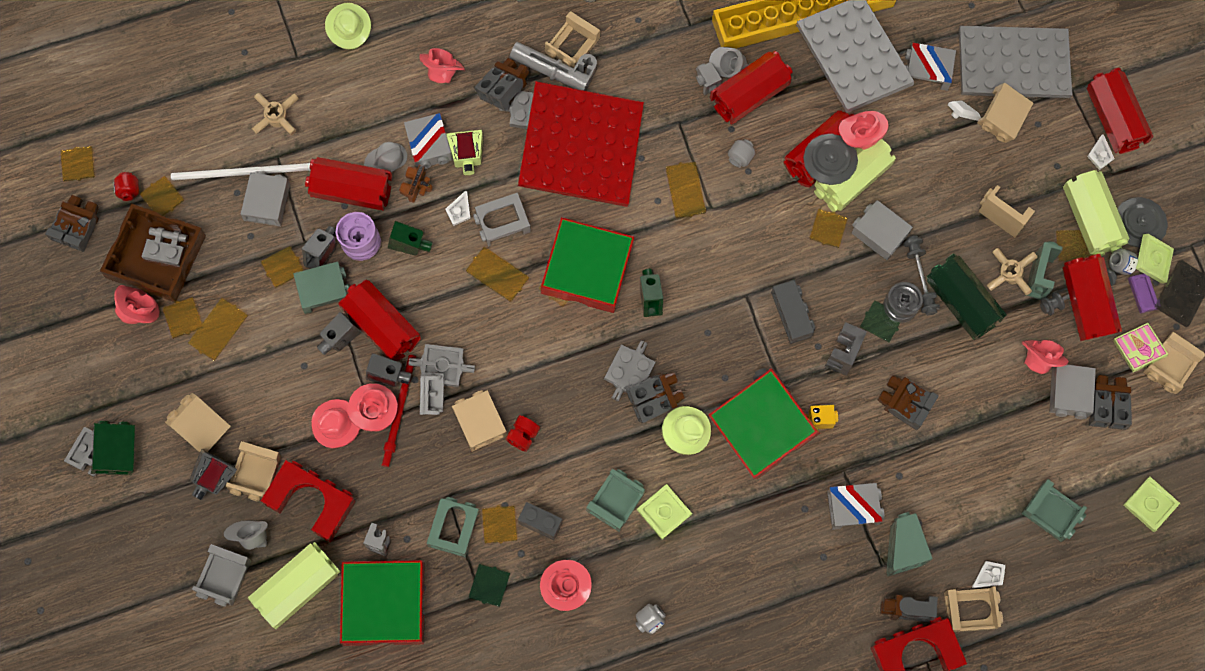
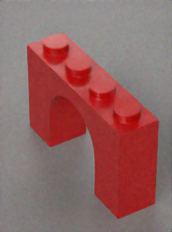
M285 460L260 501L265 506L281 514L296 491L305 487L318 489L323 493L325 504L322 513L311 530L331 543L355 504V500L352 498L353 494L345 489L342 491L336 489V484L327 479L325 482L320 480L319 475L311 470L308 472L302 469L303 466L296 461L290 463Z
M941 617L935 618L933 621H930L931 625L925 627L923 624L912 627V632L907 634L904 631L893 634L894 638L888 641L886 638L879 639L874 642L875 646L871 647L879 671H905L902 663V652L905 646L912 641H923L932 646L944 671L957 669L966 665L967 662L948 618L944 620Z

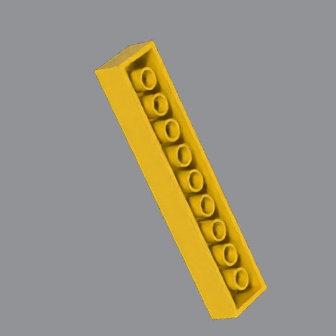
M751 0L713 10L712 23L720 46L737 49L800 32L796 26L797 21L848 0ZM866 0L873 12L894 7L896 0Z

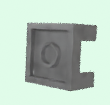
M845 322L837 342L847 346L845 352L834 348L825 367L847 376L867 331Z

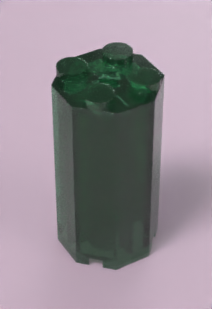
M952 254L946 259L945 264L942 266L940 264L936 265L927 276V282L973 340L982 337L996 327L997 321L1000 323L1006 318L1007 314L960 255Z

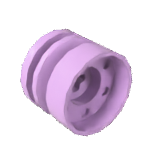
M352 212L340 219L335 233L346 255L353 260L359 261L373 257L378 252L381 244L380 234L373 220L362 212Z

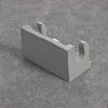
M423 372L420 379V415H438L440 412H443L444 373Z
M371 523L363 544L368 550L387 556L390 537H386V530H383L381 535L377 524Z

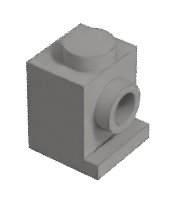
M711 62L700 64L696 68V79L700 86L703 85L704 95L721 85L722 79Z

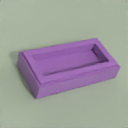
M1140 274L1128 278L1140 314L1158 310L1160 306L1149 276Z

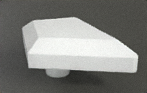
M963 101L948 103V106L953 110L951 115L956 119L959 116L977 121L981 119L980 114Z
M1103 134L1087 156L1099 170L1114 160V156Z
M467 191L463 192L445 209L453 226L470 219Z
M985 561L972 588L1003 585L1005 565Z

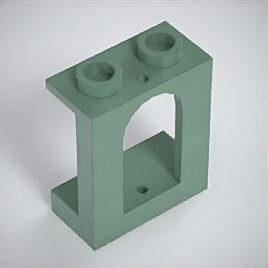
M451 497L441 498L427 540V546L466 558L470 538L480 511L476 508L475 504L465 502L464 505L457 503L458 500ZM450 508L465 511L466 514L458 544L439 539L446 514Z

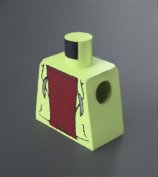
M482 130L448 133L447 140L455 167H463L464 175L474 174V166L481 165Z

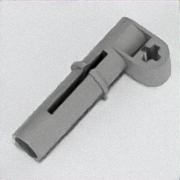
M520 42L515 43L510 53V59L550 77L551 81L557 80L578 90L586 91L596 72L597 60L591 54L582 55L575 68H572L562 63L561 59L555 60ZM587 66V71H586V74H585V73H583V72H584V67Z

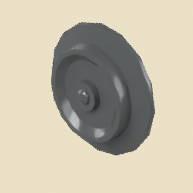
M824 134L811 140L805 149L803 157L805 169L809 175L819 183L827 185L841 184L850 179L856 171L858 164L855 148L848 146L841 136L835 134Z
M1142 197L1130 198L1122 202L1117 208L1129 236L1128 244L1130 246L1140 248L1144 234H1150L1160 241L1166 235L1168 227L1166 214L1152 200Z

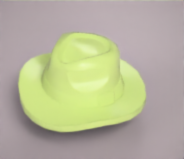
M342 3L334 7L327 15L325 31L335 45L347 50L355 49L363 45L369 37L371 20L367 12L359 5Z
M682 406L673 409L667 414L662 425V436L665 443L675 452L692 455L699 453L707 446L711 436V425L708 417L702 411L693 407Z

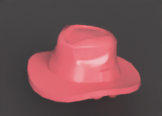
M432 48L429 50V54H420L419 56L420 61L428 68L427 75L429 79L437 83H450L456 70L465 71L464 66L454 59L450 52L440 48Z
M865 111L842 120L839 125V133L848 146L865 150L875 145L887 134L888 120L879 112Z
M120 285L115 290V313L122 322L127 324L152 323L158 319L159 307L152 296L142 290L125 285Z
M1027 340L1021 343L1028 349L1024 364L1039 374L1049 372L1052 367L1066 366L1069 362L1062 355L1064 352L1063 347L1054 341Z
M379 384L363 385L355 390L350 397L348 403L349 419L360 429L382 431L390 426L395 419L398 406L396 397L385 386Z
M340 399L329 400L318 406L313 413L311 421L312 431L317 441L327 448H340L348 445L357 437L360 428L355 426L349 419L348 401Z
M561 560L551 564L545 569L540 581L543 599L549 606L560 611L574 610L582 606L589 598L592 588L588 570L573 560Z

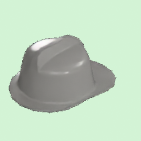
M718 47L712 52L709 62L713 64L719 76L731 78L749 66L744 54L735 48Z
M385 142L367 155L364 166L393 172L402 167L407 161L406 149L398 143Z
M265 521L236 522L226 528L224 537L227 540L238 541L248 550L265 547L267 545L266 528L268 524Z

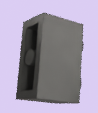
M526 502L518 518V524L551 540H555L562 525V518Z

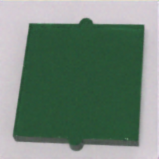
M874 300L869 311L865 312L866 316L860 325L862 329L889 343L894 333L899 330L900 322L889 318L885 313L884 305Z
M479 564L468 598L481 601L482 604L488 603L500 607L510 573L498 570L496 567L491 568Z

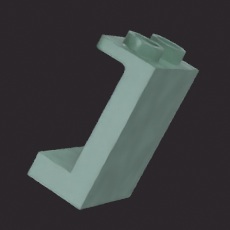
M1044 242L1035 253L1038 258L1033 261L1027 284L1032 292L1026 296L1041 300L1051 292L1055 282L1044 279L1047 262L1053 263L1062 252L1063 247L1058 246L1055 242Z
M338 262L293 273L301 306L305 314L311 313L312 308L341 301L348 294L349 285L344 283V278H347L344 267L340 268Z
M612 469L594 499L586 507V511L620 532L645 494L644 485L637 480L631 481L623 471Z
M1047 479L1042 483L1022 514L1062 542L1066 538L1070 539L1076 531L1074 529L1077 523L1080 524L1086 517L1084 512L1087 507L1084 505L1080 507L1053 488L1054 483Z

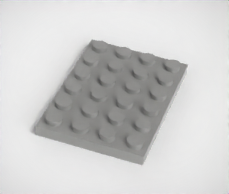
M848 0L797 21L796 26L846 113L914 85L913 78L866 0Z
M959 27L961 95L995 96L993 94L995 87L1006 83L1024 97L1071 98L1072 82L1068 29Z

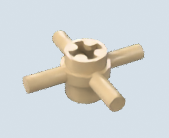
M257 93L254 98L265 108V118L252 128L253 132L257 134L270 124L276 128L282 126L290 135L295 134L296 129L287 121L286 109L299 100V98L293 94L282 104L278 102L269 103L261 93Z
M996 248L993 254L1002 264L1000 269L1001 275L986 285L988 289L992 291L1006 281L1012 285L1017 284L1025 295L1030 294L1032 290L1023 280V268L1036 260L1038 256L1035 252H1032L1018 262L1016 260H1008L1001 250ZM1013 269L1016 272L1014 275L1010 272Z

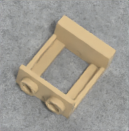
M570 11L566 16V23L550 43L546 41L545 52L549 57L561 59L562 63L575 68L579 58L584 54H588L600 39V30ZM575 30L588 39L575 56L571 58L559 50V48L570 33Z
M996 586L988 589L962 591L953 589L944 592L947 618L954 632L990 630L1001 627L1003 615L998 607L1000 594L996 591ZM983 600L989 604L991 613L988 618L960 621L958 602Z

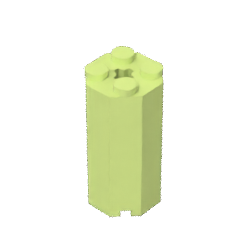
M880 139L875 145L865 150L855 148L858 164L856 171L847 181L836 185L815 182V195L819 199H823L831 211H842L894 164L896 158L894 155L891 157L890 152L892 150L883 139Z
M1097 170L1080 174L1076 176L1077 180L1072 182V179L1068 180L1063 189L1091 255L1101 254L1103 256L1106 252L1111 251L1113 253L1115 250L1128 244L1129 236L1102 171L1097 172Z
M315 542L310 543L252 593L248 599L260 611V614L268 623L277 629L333 581L340 573V570Z

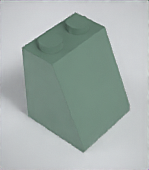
M909 512L900 514L890 526L887 576L924 566L932 560L916 513L912 515Z

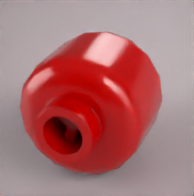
M122 172L114 178V193L116 197L123 201H131L139 195V180L135 175L130 172Z

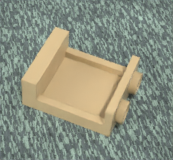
M1003 83L995 87L993 91L995 97L984 117L979 119L977 123L983 130L995 135L997 140L1007 143L1014 140L1033 102L1008 84Z
M997 185L994 190L990 188L980 202L982 207L979 212L1016 238L1035 211L1028 207L1023 215L995 196L1000 186Z
M1172 332L1162 344L1168 356L1148 365L1143 373L1150 380L1161 384L1166 391L1177 394L1182 390L1184 383L1196 365L1204 358L1205 353Z
M483 390L478 391L472 395L473 397L466 400L462 398L452 406L472 452L507 436V431L488 390L484 392Z
M191 393L181 400V405L177 410H173L168 414L165 423L199 453L201 449L208 452L230 428V425L198 396Z
M241 441L239 446L241 452L235 466L237 471L231 477L230 482L226 483V487L230 490L229 493L241 496V494L248 495V499L259 502L274 480L282 456L279 452Z

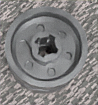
M900 282L895 284L883 302L886 315L895 322L904 323L910 321L922 306V293L912 283Z

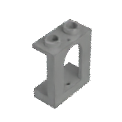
M518 193L475 207L476 214H473L476 225L480 224L482 229L479 231L483 242H487L488 247L491 246V241L522 231L524 235L531 232L530 224ZM510 205L513 206L518 221L493 229L485 226L483 219L486 214Z

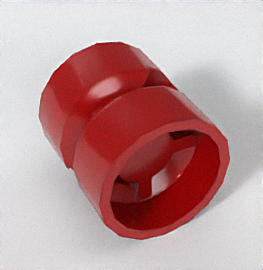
M519 415L513 424L515 428L510 429L505 440L515 448L527 452L532 444L531 438L536 437L540 426L532 420Z

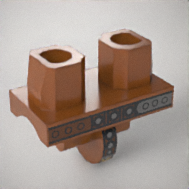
M419 165L418 168L408 167L405 176L413 180L412 184L403 182L399 189L400 194L408 197L409 201L415 203L418 192L419 195L424 196L425 192H431L433 189L432 185L429 184L430 178L425 177V167Z

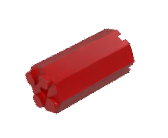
M777 51L767 52L712 90L710 94L711 102L715 100L716 105L714 108L725 122L730 121V124L733 125L788 87L792 80L791 74L793 71L788 64L785 65Z
M1115 68L1107 74H1096L1093 77L1094 80L1088 84L1086 89L1114 152L1124 154L1140 148L1139 144L1142 142L1144 145L1149 143L1154 136L1125 72L1121 68Z
M838 110L785 156L783 163L793 178L795 176L799 178L797 182L800 185L810 188L816 182L805 169L803 160L805 149L811 140L824 134L840 136V123L854 114L849 115Z
M320 157L311 159L310 176H307L305 180V187H308L310 197L385 210L384 206L388 205L391 193V186L388 181H392L391 171Z
M1095 254L1087 258L1082 257L1065 262L1062 269L1080 341L1122 332L1104 257H1101V254Z
M367 279L358 285H351L347 290L348 294L338 303L347 316L388 359L396 362L402 360L405 357L404 353L406 351L411 352L421 340L420 334Z

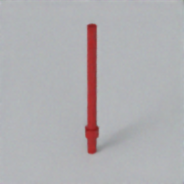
M409 355L405 372L412 374L414 366H409V358H416V356ZM410 382L409 384L402 383L397 401V413L391 425L388 441L385 442L383 449L385 451L381 465L383 467L390 466L392 454L396 450L395 441Z

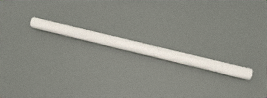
M310 163L178 172L171 173V180L250 175V172L270 174L311 170Z

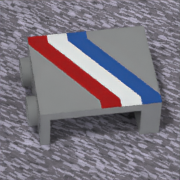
M912 43L911 48L906 50L905 60H908L905 67L912 78L941 83L940 90L948 91L952 82L956 50Z
M440 113L404 122L416 168L422 165L425 167L424 169H427L431 165H443L452 160Z
M877 483L830 487L827 491L832 530L841 529L842 526L875 523V526L882 523L885 515L884 509L880 508L879 500L882 499L881 489L877 488Z

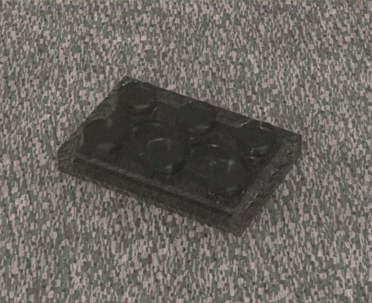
M1183 260L1178 261L1154 307L1184 327L1190 326L1205 297V274Z

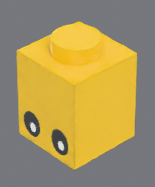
M834 405L810 406L808 410L809 418L817 429L833 428L836 422H838V411H834Z

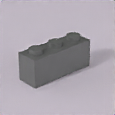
M795 280L773 286L771 294L790 344L812 338L815 325L812 319L809 320L807 314L809 313L806 302L803 303L800 286L796 285Z

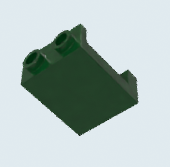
M109 421L94 423L91 474L132 475L134 468L135 425H130L129 422L110 424Z

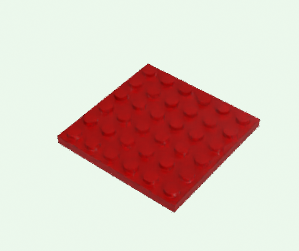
M535 81L518 186L628 207L644 102Z

